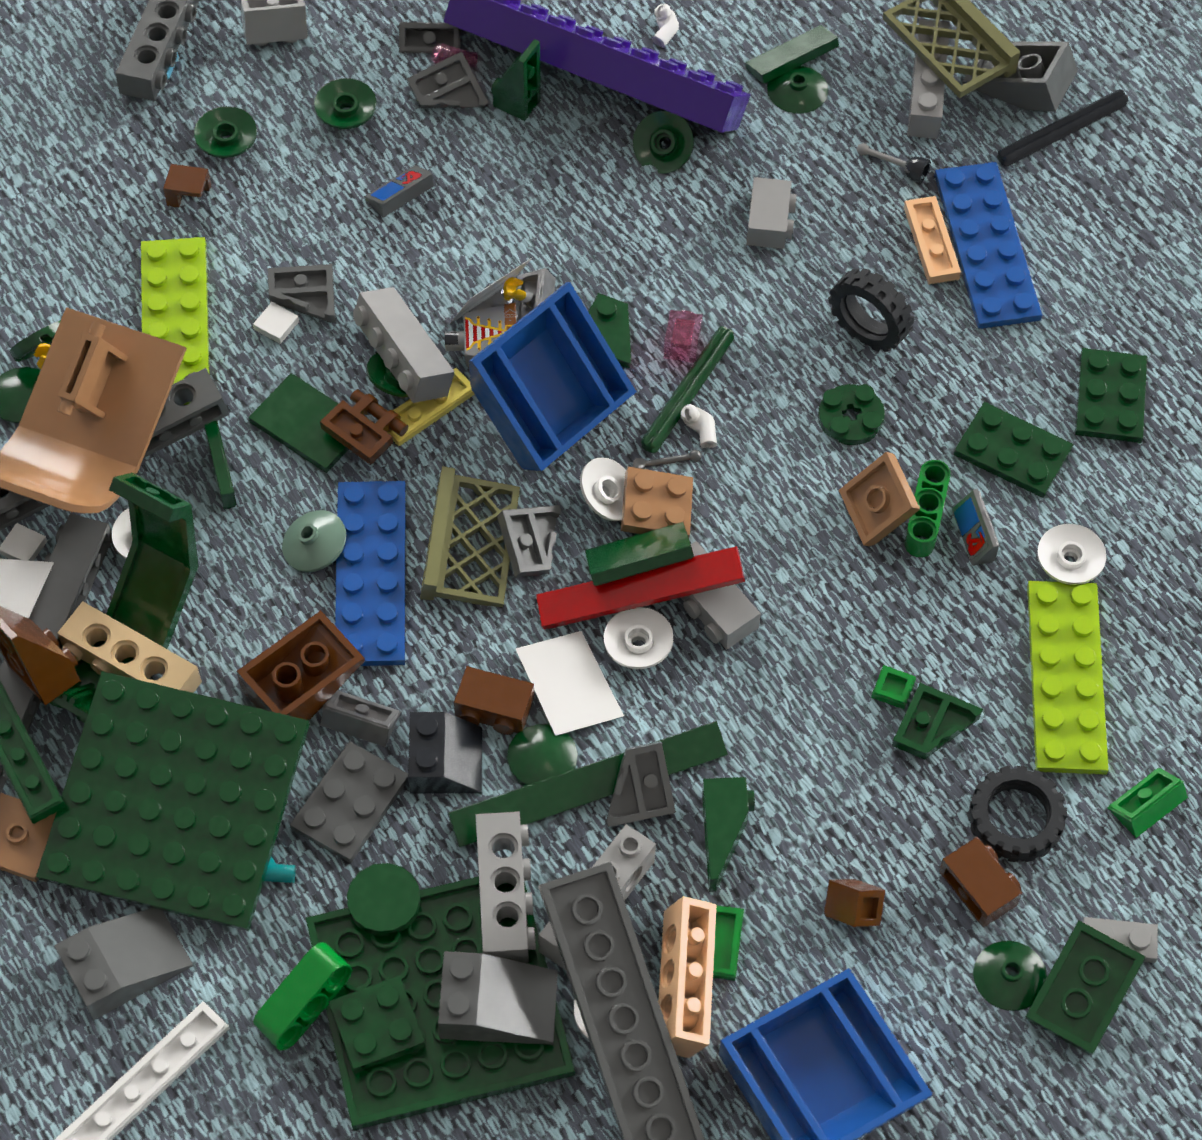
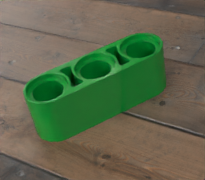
M929 460L920 469L914 496L920 510L910 517L905 537V548L909 554L915 557L923 558L929 556L935 548L950 480V469L947 464L940 460ZM929 480H936L938 483H933ZM922 508H930L933 511H926ZM915 536H923L926 539L921 540L916 538Z
M322 942L313 946L259 1009L253 1020L255 1027L278 1050L284 1051L289 1049L301 1038L329 1004L328 1001H331L346 984L351 976L352 968L327 943Z

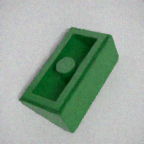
M1158 767L1107 808L1137 838L1188 797L1184 781Z

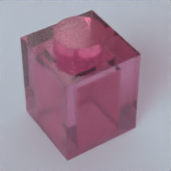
M670 310L664 340L663 358L695 363L702 331L703 314H696L687 310Z

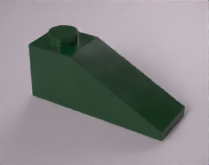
M535 39L512 63L503 76L496 78L491 88L493 107L523 121H526L541 101L540 41Z
M746 777L703 779L702 803L709 892L717 891L747 825L748 813L755 811L754 790H747Z

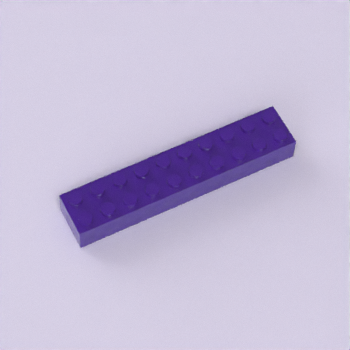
M521 0L449 1L443 22L520 53L535 39L540 41V61L721 133L737 130L740 126L751 94L742 91L744 86L729 80H726L725 83L714 80L715 75L701 69H698L697 72L686 69L687 64L673 58L669 60L658 58L659 53L645 47L641 49L630 47L631 41L614 36V38L604 37V31L593 26L586 25V28L576 26V20L560 14L558 17L548 15L549 9L540 5L531 4L529 6L520 4Z

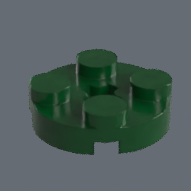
M847 384L824 392L823 399L819 405L818 421L823 432L839 440L840 443L845 445L867 443L875 437L884 424V405L870 385ZM847 409H853L854 412L860 413L857 415L856 420H851L849 416H843V414L847 412Z

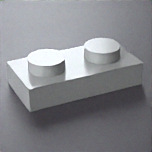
M1090 917L1083 918V923L1146 956L1144 962L1156 963L1158 959V924Z

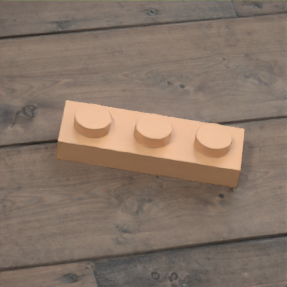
M936 196L905 201L904 211L928 285L959 280L961 270Z

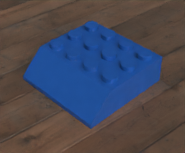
M566 282L469 360L471 389L520 467L524 470L543 471L636 393L635 388L570 282Z
M850 968L723 1038L720 1042L719 1057L771 1140H858L933 1095Z

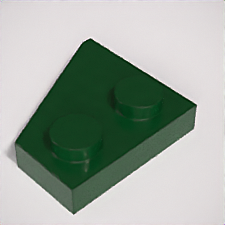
M598 293L588 312L620 365L630 368L631 344L628 304Z
M920 683L893 739L892 746L925 760L978 721L983 709Z

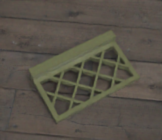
M905 0L883 12L882 19L959 99L1001 74L1007 78L1017 71L1021 52L970 0H931L937 7V10L919 8V4L926 0ZM901 14L914 16L913 24L902 23L896 17ZM917 17L936 19L935 27L917 25ZM939 20L951 21L957 29L938 28ZM915 33L932 35V44L919 42L915 38ZM937 36L955 39L954 47L937 45ZM959 39L971 41L976 46V50L958 48ZM934 53L952 55V64L938 62L934 58ZM956 56L973 58L974 66L955 64ZM978 59L990 61L995 67L992 69L978 68ZM954 73L972 75V80L961 85L953 76Z
M442 466L435 498L420 599L434 600V597L477 605L503 607L510 559L506 545H504V549L500 545L504 542L503 535L495 539L486 526L496 521L498 514L502 510L517 509L520 492L519 486L455 475V468ZM459 487L473 489L479 497L466 504L459 496L458 489ZM496 494L512 495L511 503L501 510L497 508L490 498ZM484 502L493 515L481 522L471 509ZM457 504L460 508L455 511ZM465 514L474 526L461 533L453 522L456 518ZM479 531L489 544L476 551L467 538ZM453 533L455 538L451 540V535ZM461 543L470 556L457 563L449 553V549ZM495 549L503 559L502 563L491 569L481 556ZM475 561L484 571V574L472 581L462 568ZM448 562L451 567L446 570ZM501 570L500 579H499L498 576L496 575V573ZM455 572L466 584L458 590L444 587L445 578ZM490 578L498 587L497 597L484 595L477 586Z

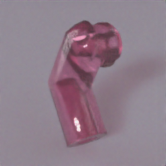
M446 44L436 45L432 49L431 59L434 64L460 52L463 53L470 67H475L477 64L478 55L476 52L461 50Z

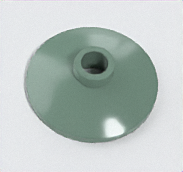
M325 510L311 511L300 516L290 525L284 535L282 552L285 560L291 567L301 572H316L328 567L339 557L344 549L347 537L345 525L336 514Z

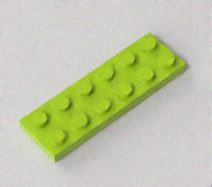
M205 237L141 241L142 333L187 348L173 384L183 380L188 374L198 372L204 368L207 369L210 375Z
M1028 581L1027 595L1036 770L1050 773L1107 775L1109 767L1097 583L1070 585L1061 582Z

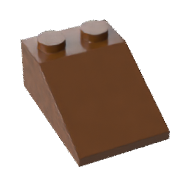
M0 606V652L8 667L46 706L80 681L74 668L78 665V662L66 647L62 650L58 647L57 639L48 628L42 631L32 620Z
M320 610L236 672L241 691L256 708L310 720L363 664L365 658Z

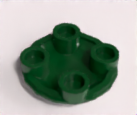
M30 367L13 368L0 375V418L5 421L20 423L40 374L39 369Z
M537 724L526 727L515 735L508 747L507 761L510 771L518 783L526 786L575 769L578 752L574 740L568 733L555 736L551 725Z

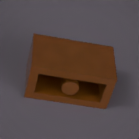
M466 666L454 700L455 716L476 725L482 723L493 726L495 731L504 735H512L513 732L519 733L525 728L535 698L534 683Z
M975 837L943 858L939 873L984 928L1018 906L1022 891L1017 878L1010 872L1006 873L998 863V856L992 847L987 844L984 845L978 837Z

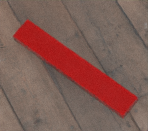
M735 546L697 555L692 559L602 585L594 586L593 581L536 594L542 628L550 629L745 582L739 549Z

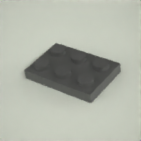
M349 741L291 822L290 829L345 861L352 863L407 784L408 773Z

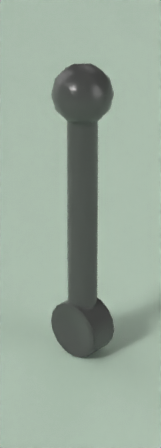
M692 450L689 454L648 461L636 458L633 461V467L645 469V467L689 460L698 462L701 460L702 455L700 451Z

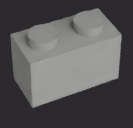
M241 0L243 32L247 45L263 46L269 42L284 41L293 43L299 39H308L304 0Z
M754 177L746 245L784 249L785 239H792L794 220L788 219V213H795L797 194H790L792 181Z

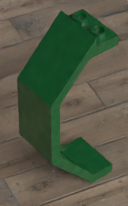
M131 472L113 477L109 488L111 492L128 500L132 544L106 615L167 649L199 567L192 505ZM106 641L96 642L92 647H100ZM134 657L125 658L121 663H130L134 660ZM80 659L77 661L78 665L74 667L80 681L51 701L50 704L58 708L67 709L76 714L78 720L85 723L100 675L90 667L89 663Z

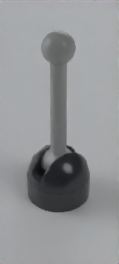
M865 143L857 146V152L860 155L868 154L904 167L906 176L914 182L922 184L924 181L921 178L922 175L926 177L929 173L931 161L926 158L915 156L906 162L870 149Z

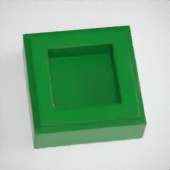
M883 665L871 698L905 709L915 684L916 676Z

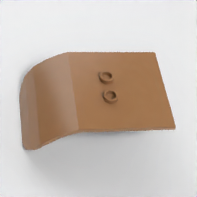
M66 307L19 426L0 450V488L70 512L84 514L99 513L109 508L120 497L109 490L113 477L131 472L137 474L187 348Z

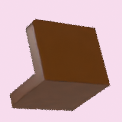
M171 164L163 187L167 206L179 208L183 195L201 197L203 190L210 191L209 171L206 168Z
M856 879L829 880L824 914L826 917L853 927L880 926L885 889Z

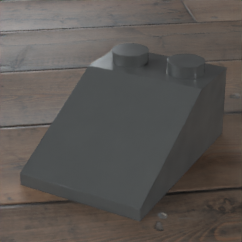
M1010 41L1021 52L1016 73L1007 78L1001 74L975 89V91L1027 111H1056L1077 74L1078 68L1069 42ZM978 59V68L992 69L995 67L990 61ZM972 75L965 76L962 81L963 85L972 80Z
M149 908L87 927L54 945L62 964L93 1021L194 966L163 910Z
M444 951L438 1019L440 1039L553 1045L558 971L483 953Z

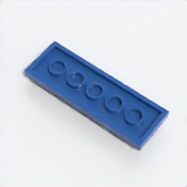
M997 162L935 170V180L978 329L1041 321L1042 312Z
M338 482L337 516L345 525L347 537L344 549L336 559L335 626L365 658L361 666L405 665L406 482Z

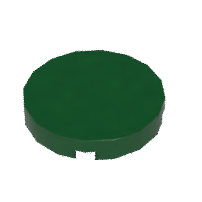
M61 320L36 331L14 345L9 350L14 360L22 362L34 356L38 345L42 343L51 345Z
M390 863L373 864L361 870L351 881L347 892L348 911L355 925L366 933L387 936L398 930L401 932L408 928L418 915L421 906L419 885L413 875L401 866Z

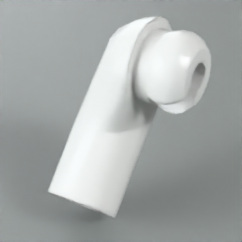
M667 4L657 6L654 12L657 17L656 21L659 31L653 36L652 41L663 48L679 29L676 15Z
M686 405L681 410V419H683L688 427L699 433L701 448L716 447V429L712 415L694 405Z

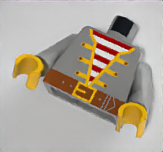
M516 277L508 278L502 290L471 309L470 312L463 314L464 331L445 332V350L465 351L466 367H469V360L517 323L516 303H512L513 299L522 301L526 298V292L517 289L524 282Z

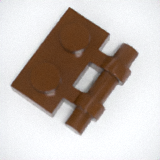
M356 389L350 396V400L355 405L352 407L342 400L320 421V425L323 431L365 462L372 465L393 444V437L387 432L394 431L399 436H403L409 426L401 421V416L395 411H388L379 405L378 399L369 393L364 394L359 389ZM365 415H372L378 421L374 423L367 417H365Z

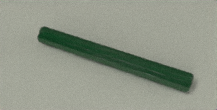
M720 326L642 438L641 444L644 450L654 454L662 446L681 418V410L692 402L734 340L732 329L725 326Z

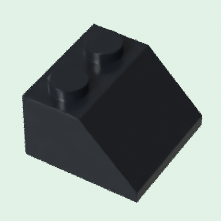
M410 712L408 761L410 794L482 793V727L447 712Z

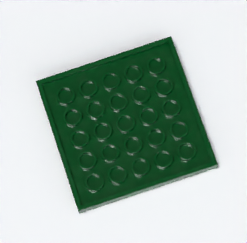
M102 671L62 793V799L66 807L56 812L36 877L42 881L249 931L309 729V721Z
M479 876L419 890L421 906L416 919L405 930L401 932L398 930L387 936H377L363 931L355 925L348 908L306 917L312 947L322 942L327 943L352 968L349 980L332 1000L400 975L426 1043L425 1048L354 1074L329 1004L326 1006L353 1131L575 1076V1069L557 1001L553 1045L440 1039L438 1019L444 951L483 953ZM524 882V890L525 893H527L526 885ZM504 883L499 885L497 890L510 892L515 887ZM526 915L527 927H534L535 949L528 950L529 963L526 964L547 968L545 956L539 952V934L534 915ZM503 918L499 921V924L503 927H511L517 923L513 918Z

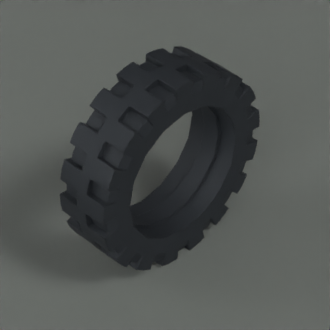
M854 268L848 271L829 292L831 296L828 298V301L832 305L831 312L833 316H837L838 324L841 328L845 327L849 335L857 338L863 344L871 346L872 350L880 351L883 349L884 352H888L891 349H895L913 329L911 325L914 323V316L910 314L912 312L910 304H906L904 301L906 299L902 292H897L896 286L892 282H886L882 275L878 273L872 274L869 269L863 268L860 271L858 268ZM856 296L862 297L873 304L881 312L887 325L870 317L862 309Z
M1010 766L1002 767L997 773L994 771L988 773L985 776V780L983 782L980 781L975 788L968 811L971 832L984 845L987 844L992 847L999 859L1001 857L1008 858L1009 862H1018V860H1025V862L1034 861L1036 857H1043L1048 854L1050 849L1057 845L1063 833L1067 817V807L1063 805L1065 801L1061 791L1058 792L1055 789L1057 786L1055 782L1050 778L1048 780L1045 779L1043 773L1034 769V772L1027 770L1025 766H1017L1016 769H1010ZM1010 789L1026 791L1035 796L1044 806L1047 814L1045 828L1038 835L1025 839L1005 835L998 831L990 821L988 804L991 799L1001 791Z

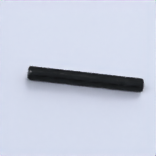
M1118 89L1000 149L997 158L1003 166L1007 167L1127 106L1129 97L1122 89Z

